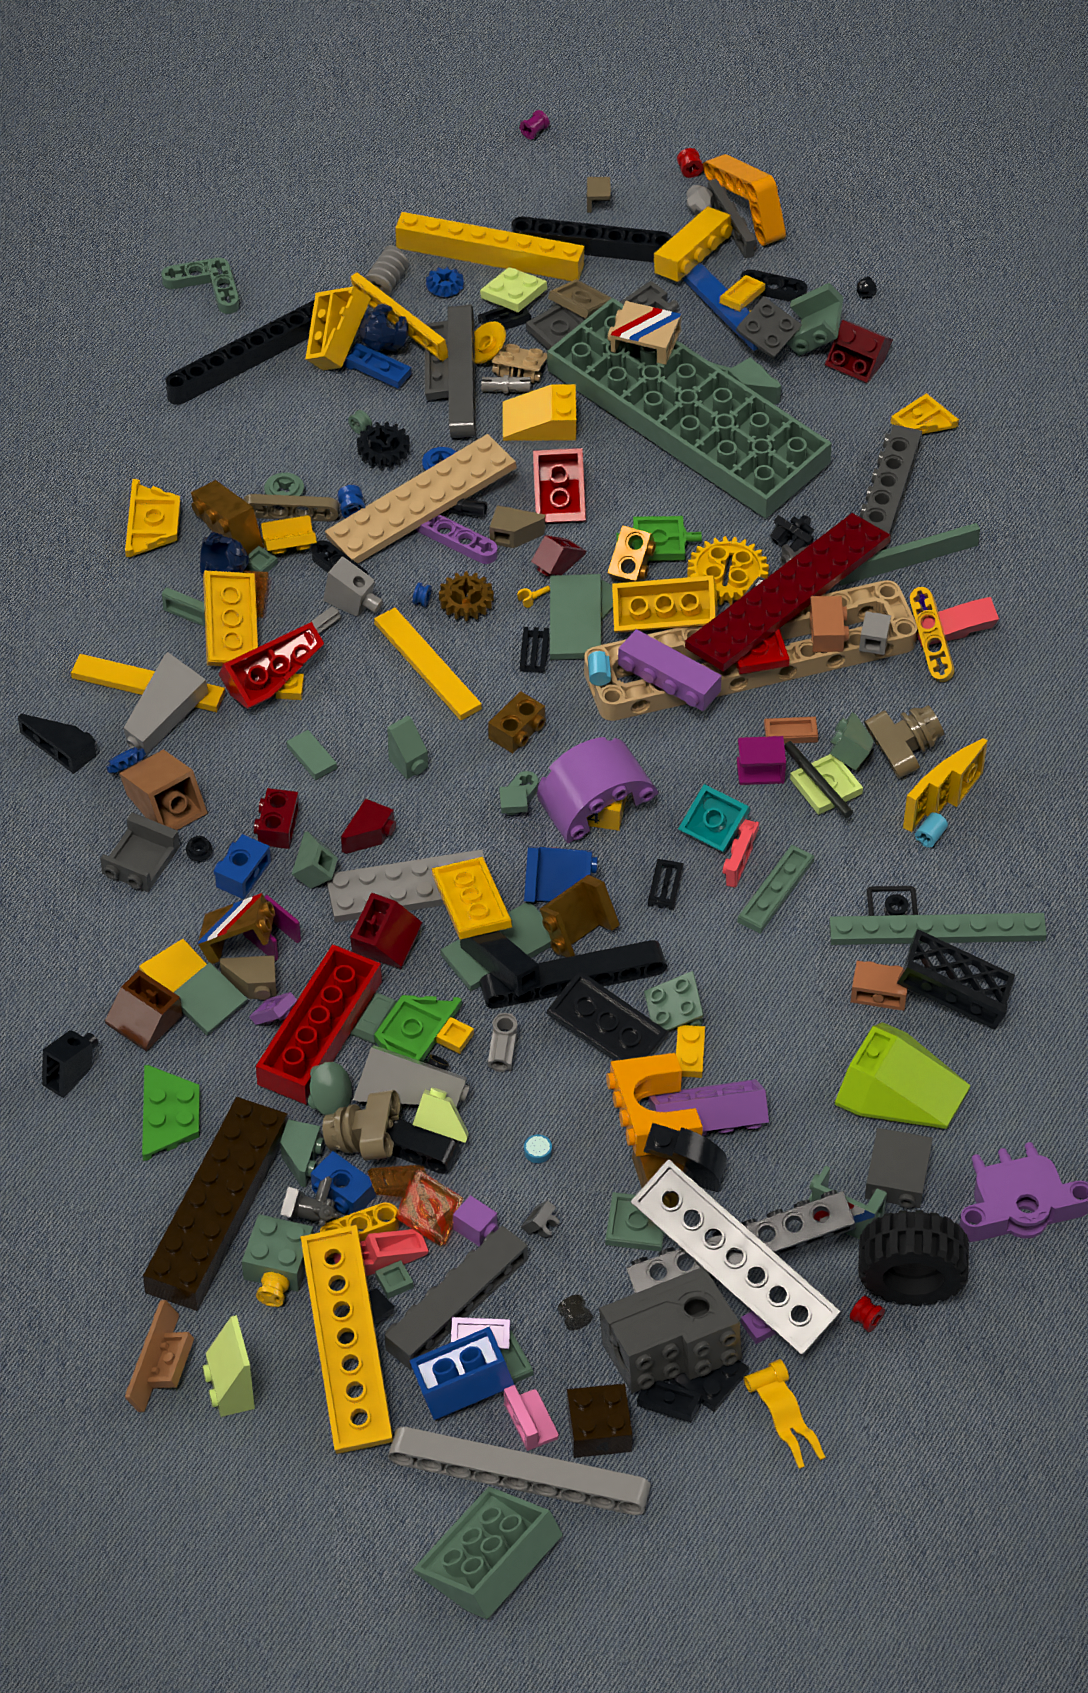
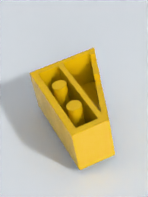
M354 286L317 292L315 294L305 360L321 370L342 368L371 298Z

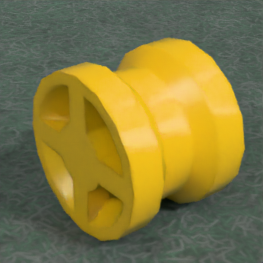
M264 1273L261 1279L262 1287H259L257 1290L256 1298L267 1306H282L285 1300L284 1292L288 1290L290 1285L289 1280L279 1273Z

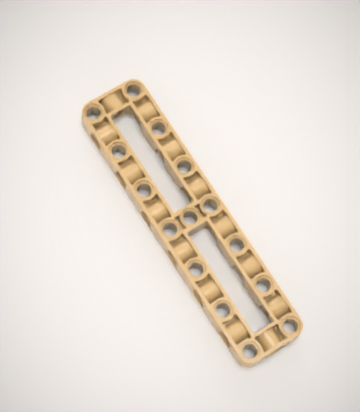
M885 580L822 595L842 596V606H847V622H844V626L864 622L866 611L891 615L890 632L885 655L859 651L862 627L849 629V641H844L843 652H812L811 638L789 643V646H785L790 659L788 667L739 674L735 663L724 672L709 662L702 663L705 667L722 675L721 692L716 697L912 651L916 645L918 628L900 587L893 581ZM810 605L780 628L783 640L811 634ZM703 626L674 628L648 634V636L694 661L702 659L685 648V640ZM626 640L595 646L585 652L584 676L602 718L616 721L687 704L682 699L666 693L660 687L648 683L644 679L628 683L621 682L620 680L617 681V678L634 675V673L626 671L618 665V648ZM603 651L606 656H609L611 681L606 685L596 686L589 681L588 656L592 652Z

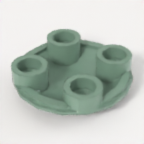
M324 1062L321 1065L312 1067L310 1071V1096L308 1098V1104L311 1109L318 1110L321 1114L327 1115L334 1114L338 1108L348 1107L352 1096V1087L345 1069L335 1062Z

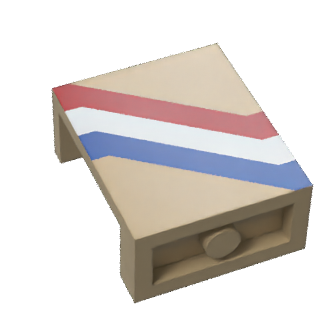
M626 301L622 310H618L616 314L615 326H611L609 329L608 341H611V352H616L620 341L657 349V363L666 365L681 332V314Z

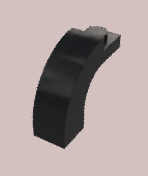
M652 1123L643 1152L669 1159L685 1166L692 1172V1180L697 1185L718 1192L727 1163L724 1151L708 1138L681 1127L680 1131Z

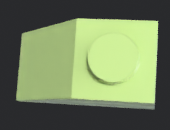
M433 1087L430 1091L425 1089L413 1125L466 1143L469 1132L452 1098L447 1097V1092Z

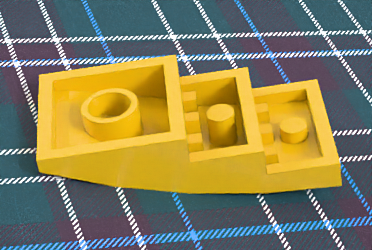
M982 738L960 749L938 764L919 781L906 798L904 829L913 832L925 815L929 816L930 813L939 814L947 803L955 807L960 804L983 774L988 740Z

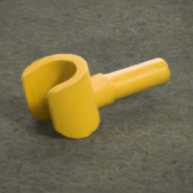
M545 586L533 592L527 588L521 589L517 593L518 601H522L524 607L530 608L534 603V599L550 592V587Z

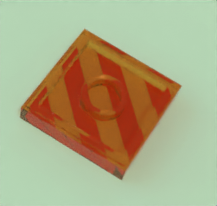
M417 1169L411 1176L395 1219L441 1247L446 1244L453 1226V1214L461 1206L463 1197Z

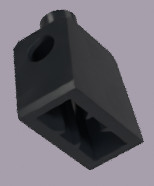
M69 1030L45 1047L42 1060V1085L64 1098L90 1071L92 1067V1050L98 1046L97 1038L92 1033H86L84 1036H81L75 1031Z

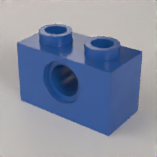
M242 834L237 842H233L230 845L223 861H219L215 866L216 887L244 900L271 863L270 846Z
M334 1151L311 1172V1185L315 1194H317L320 1181L328 1176L333 1178L327 1199L333 1200L335 1202L334 1207L343 1214L347 1213L349 1215L363 1210L376 1197L375 1181Z

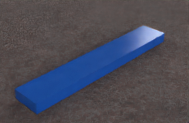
M699 262L682 279L753 351L759 349L736 332L737 326L750 311L744 307L739 312L720 304V296L728 289Z

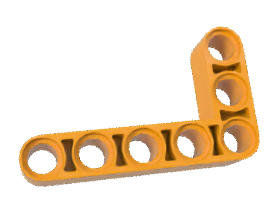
M727 154L703 163V170L709 181L717 179L721 187H725V189L749 200L756 238L762 246L785 238L786 230L777 185L770 174Z

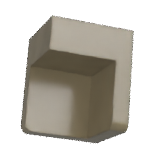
M587 177V213H592V200H610V177Z

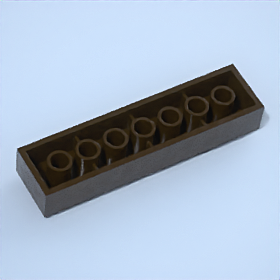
M236 1096L143 1274L146 1294L195 1311L199 1310L281 1149L280 1141L288 1121V1113Z

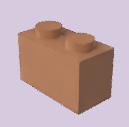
M811 596L809 614L812 652H843L844 641H849V626H844V622H847V606H842V596Z
M857 961L850 1002L904 1011L908 989L896 984L903 968L896 965L876 964L871 961Z

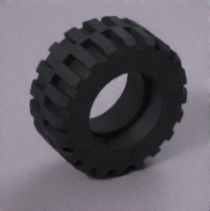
M900 1210L895 1214L892 1212L886 1213L882 1218L877 1217L871 1223H868L860 1235L859 1278L866 1289H869L873 1295L881 1296L883 1300L888 1302L892 1300L902 1305L905 1303H912V1305L928 1303L929 1305L935 1304L938 1300H948L951 1295L955 1296L968 1281V1236L957 1222L954 1223L952 1219L946 1216L940 1217L938 1213H924L923 1210H915V1212Z

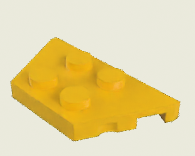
M132 479L125 546L126 557H132L178 540L181 508L180 496L166 493L155 486H152L150 489L141 485L140 480Z

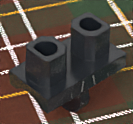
M779 515L774 519L776 527L772 531L770 538L776 545L782 547L789 538L793 541L789 547L794 552H797L800 548L807 547L813 543L814 538L810 535L813 534L814 528L810 527L811 518L807 515L802 516L800 519L794 516L790 522Z

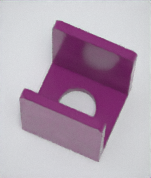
M783 736L738 738L739 756L737 757L739 785L785 784L786 756Z
M266 895L265 899L267 902L270 901L275 910L272 923L293 941L299 943L301 941L299 921L271 897ZM253 929L243 932V935L267 956L274 955L275 961L278 959L277 940L271 934L268 944L262 945Z

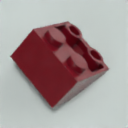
M842 320L838 331V338L834 340L824 365L869 383L884 363L893 339L851 321Z
M371 892L350 936L352 952L402 969L423 923L397 901Z

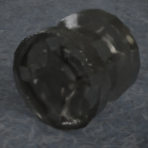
M582 1295L569 1296L561 1301L557 1307L559 1314L565 1317L564 1324L568 1330L573 1331L583 1328L593 1318L591 1311L585 1308L586 1301Z

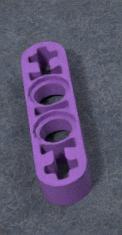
M442 515L436 516L415 529L417 532L480 563L490 564L497 559V544L494 541ZM442 528L451 530L448 534H441L438 531ZM467 538L472 542L470 544H461L459 541Z

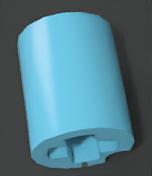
M603 651L589 654V681L596 686L608 684L611 681L609 656H606Z
M930 813L916 831V840L920 841L925 847H933L947 829V820L938 813Z

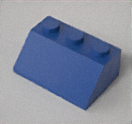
M490 1326L409 1360L434 1420L447 1416L468 1405L475 1404L494 1394L501 1393L505 1388L514 1385Z

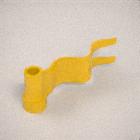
M778 1359L769 1363L768 1367L744 1376V1383L749 1393L757 1391L760 1398L767 1405L777 1434L790 1447L798 1468L804 1467L798 1441L792 1434L791 1429L804 1436L811 1444L817 1457L820 1460L824 1459L825 1455L816 1434L804 1423L798 1402L792 1391L785 1384L786 1381H789V1374L783 1361Z

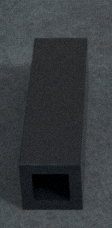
M500 931L460 939L461 948L518 997L541 985L539 964Z

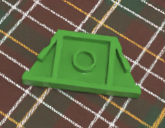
M402 995L375 1032L374 1040L381 1048L423 1062L435 1045L437 1034L449 1018H453L462 1006V999L453 997V1001L437 1000V996L416 997L413 995Z
M144 1065L143 1161H148L152 1159V1154L165 1148L168 1152L177 1148L181 1143H188L199 1138L200 1086L150 1065Z

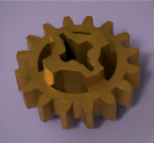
M468 571L464 572V576L455 573L454 579L447 577L446 584L441 583L439 601L441 609H446L447 615L454 613L455 619H458L460 616H464L465 621H468L469 616L478 619V613L486 615L487 608H492V601H494L492 584H486V577L478 579V573L476 572L473 576H469Z

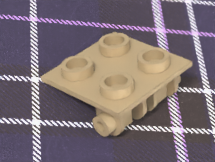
M515 344L503 345L492 360V363H494L492 373H496L497 376L501 377L504 375L515 377L516 368H518L517 377H522L523 375V377H531L532 383H535V381L540 382L541 372L539 370L547 360V353H543L542 350L536 348L529 350L521 349Z

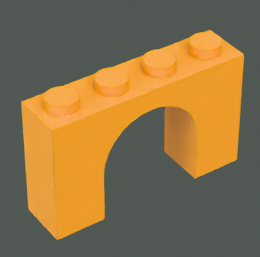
M676 1053L611 1061L610 1073L606 1074L607 1087L609 1090H613L614 1107L620 1110L619 1120L621 1127H626V1141L628 1146L633 1147L636 1157L651 1155L643 1151L652 1123L678 1131L682 1127L702 1135L703 1126L696 1108L656 1112L646 1109L638 1103L641 1099L648 1096L681 1091L682 1069Z

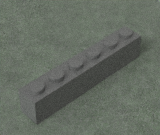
M503 1225L496 1232H490L478 1249L471 1250L466 1255L462 1264L457 1268H452L437 1287L433 1286L428 1290L425 1298L418 1305L414 1304L407 1310L405 1317L401 1321L393 1323L385 1333V1350L408 1369L412 1370L409 1360L432 1351L451 1333L452 1317L467 1318L528 1260V1245Z

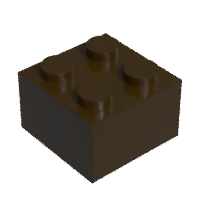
M625 1383L567 1389L566 1407L573 1458L632 1452V1428Z

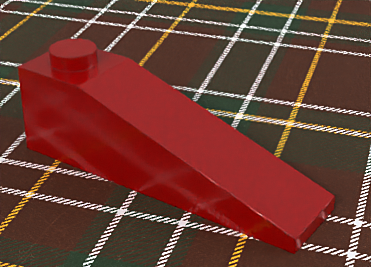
M310 622L224 663L219 676L231 697L249 709L270 699L324 645V642L313 623Z

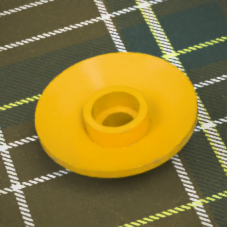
M499 322L485 323L474 331L475 364L489 361L501 350L505 342L506 330Z

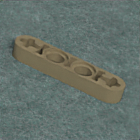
M249 494L243 499L253 507L256 518L287 519L309 515L311 521H333L338 518L339 502L330 497ZM274 505H279V506H283L284 508H283V509H276V508H273L272 506H274ZM299 506H304V507H307V508H309V509H308V510H300V509H298L297 507H299Z

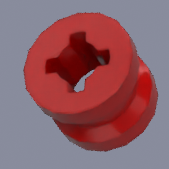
M687 148L678 154L677 162L681 167L680 170L683 176L693 178L702 173L704 165L696 149Z
M865 1295L855 1304L849 1318L853 1322H860L867 1332H871L883 1318L885 1309L880 1305L875 1306L872 1300Z

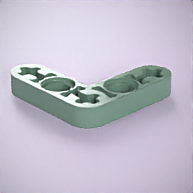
M212 258L172 265L164 268L161 272L162 284L168 289L211 283L218 309L222 313L232 314L239 309V296L230 265L224 258ZM217 269H220L222 274L218 275ZM193 271L201 272V274L197 276L190 275V273ZM222 283L229 284V286L226 288L218 287V285ZM229 296L230 303L226 302L225 297Z

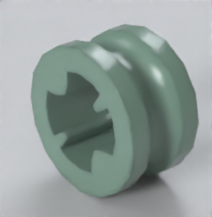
M357 410L354 415L348 418L350 427L357 434H360V431H366L368 425L372 427L370 417L363 410Z

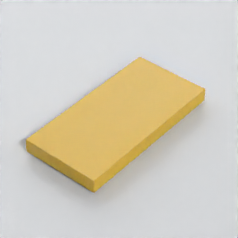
M204 571L207 666H223L224 663L258 647L254 573Z
M483 857L432 868L433 879L459 939L512 928L511 918Z

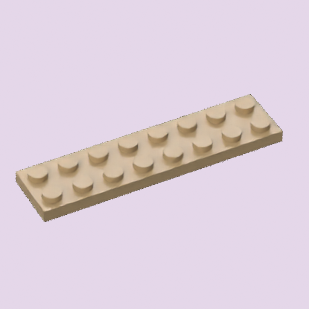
M486 434L367 505L364 509L362 508L325 530L326 538L358 564L455 506L459 500L463 498L465 500L517 468L516 461Z

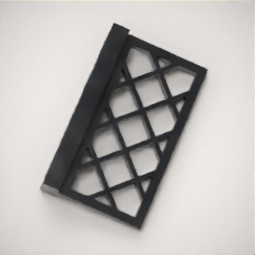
M917 929L914 933L903 970L896 984L995 1030L1007 1012L1008 1006L1006 1004L1015 975ZM919 940L928 944L931 950L924 951L919 944ZM943 954L952 955L956 961L949 963ZM936 956L941 965L933 966L928 957ZM920 959L924 966L913 961ZM968 965L977 967L980 973L973 974ZM960 967L965 977L958 978L953 969ZM945 971L949 978L939 974L938 972ZM996 976L1006 982L1004 985L998 986L992 977ZM985 979L990 988L982 989L977 980ZM969 982L973 989L962 984ZM994 994L998 1001L988 997L987 995Z

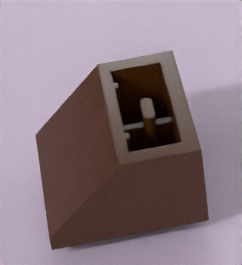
M138 970L121 986L105 1019V1024L147 1051L182 1017L181 998L141 970Z

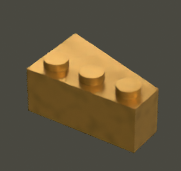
M217 480L191 492L193 499L191 506L194 513L213 532L240 542L247 555L258 546L264 549L255 512L250 504Z

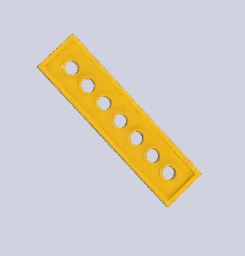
M353 1225L301 1236L334 1450L336 1454L392 1443L393 1433L358 1227ZM338 1253L341 1255V1259L337 1264L330 1265L326 1263V1259L330 1254ZM337 1279H342L346 1282L344 1288L339 1291L330 1289L332 1282ZM345 1305L350 1308L348 1315L345 1317L335 1316V1311L338 1307ZM345 1332L354 1334V1339L348 1344L339 1342L340 1336ZM348 1359L359 1361L357 1368L352 1371L345 1370L343 1365ZM361 1386L363 1392L359 1397L351 1398L348 1396V1391L351 1387ZM362 1412L368 1415L364 1424L355 1425L352 1423L355 1414Z

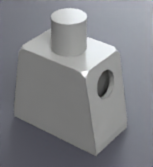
M341 557L328 572L323 599L326 603L354 616H359L365 608L376 613L383 603L381 598L373 594L374 579L346 558Z

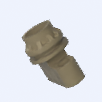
M929 705L923 708L910 709L908 711L909 716L902 712L900 714L901 721L896 724L893 723L885 710L864 721L876 745H880V749L888 757L890 766L899 779L920 768L912 751L918 749L921 753L926 752L925 745L931 748L939 737L945 735L937 716Z
M388 1090L370 1093L366 1109L361 1110L357 1104H352L348 1107L338 1108L334 1114L325 1115L322 1130L328 1149L330 1151L340 1150L346 1154L353 1152L361 1153L365 1161L391 1157L394 1142L386 1132V1129L392 1128L393 1120L399 1119L400 1099L397 1091Z

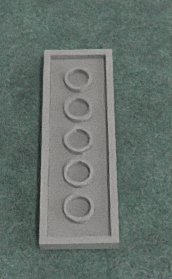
M483 850L333 873L332 879L327 881L326 884L334 922L359 919L371 892L397 901L408 911L445 905L433 879L432 868L479 857L484 858Z

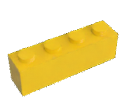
M707 206L654 253L655 273L679 282L725 239L730 237L732 233L731 215Z

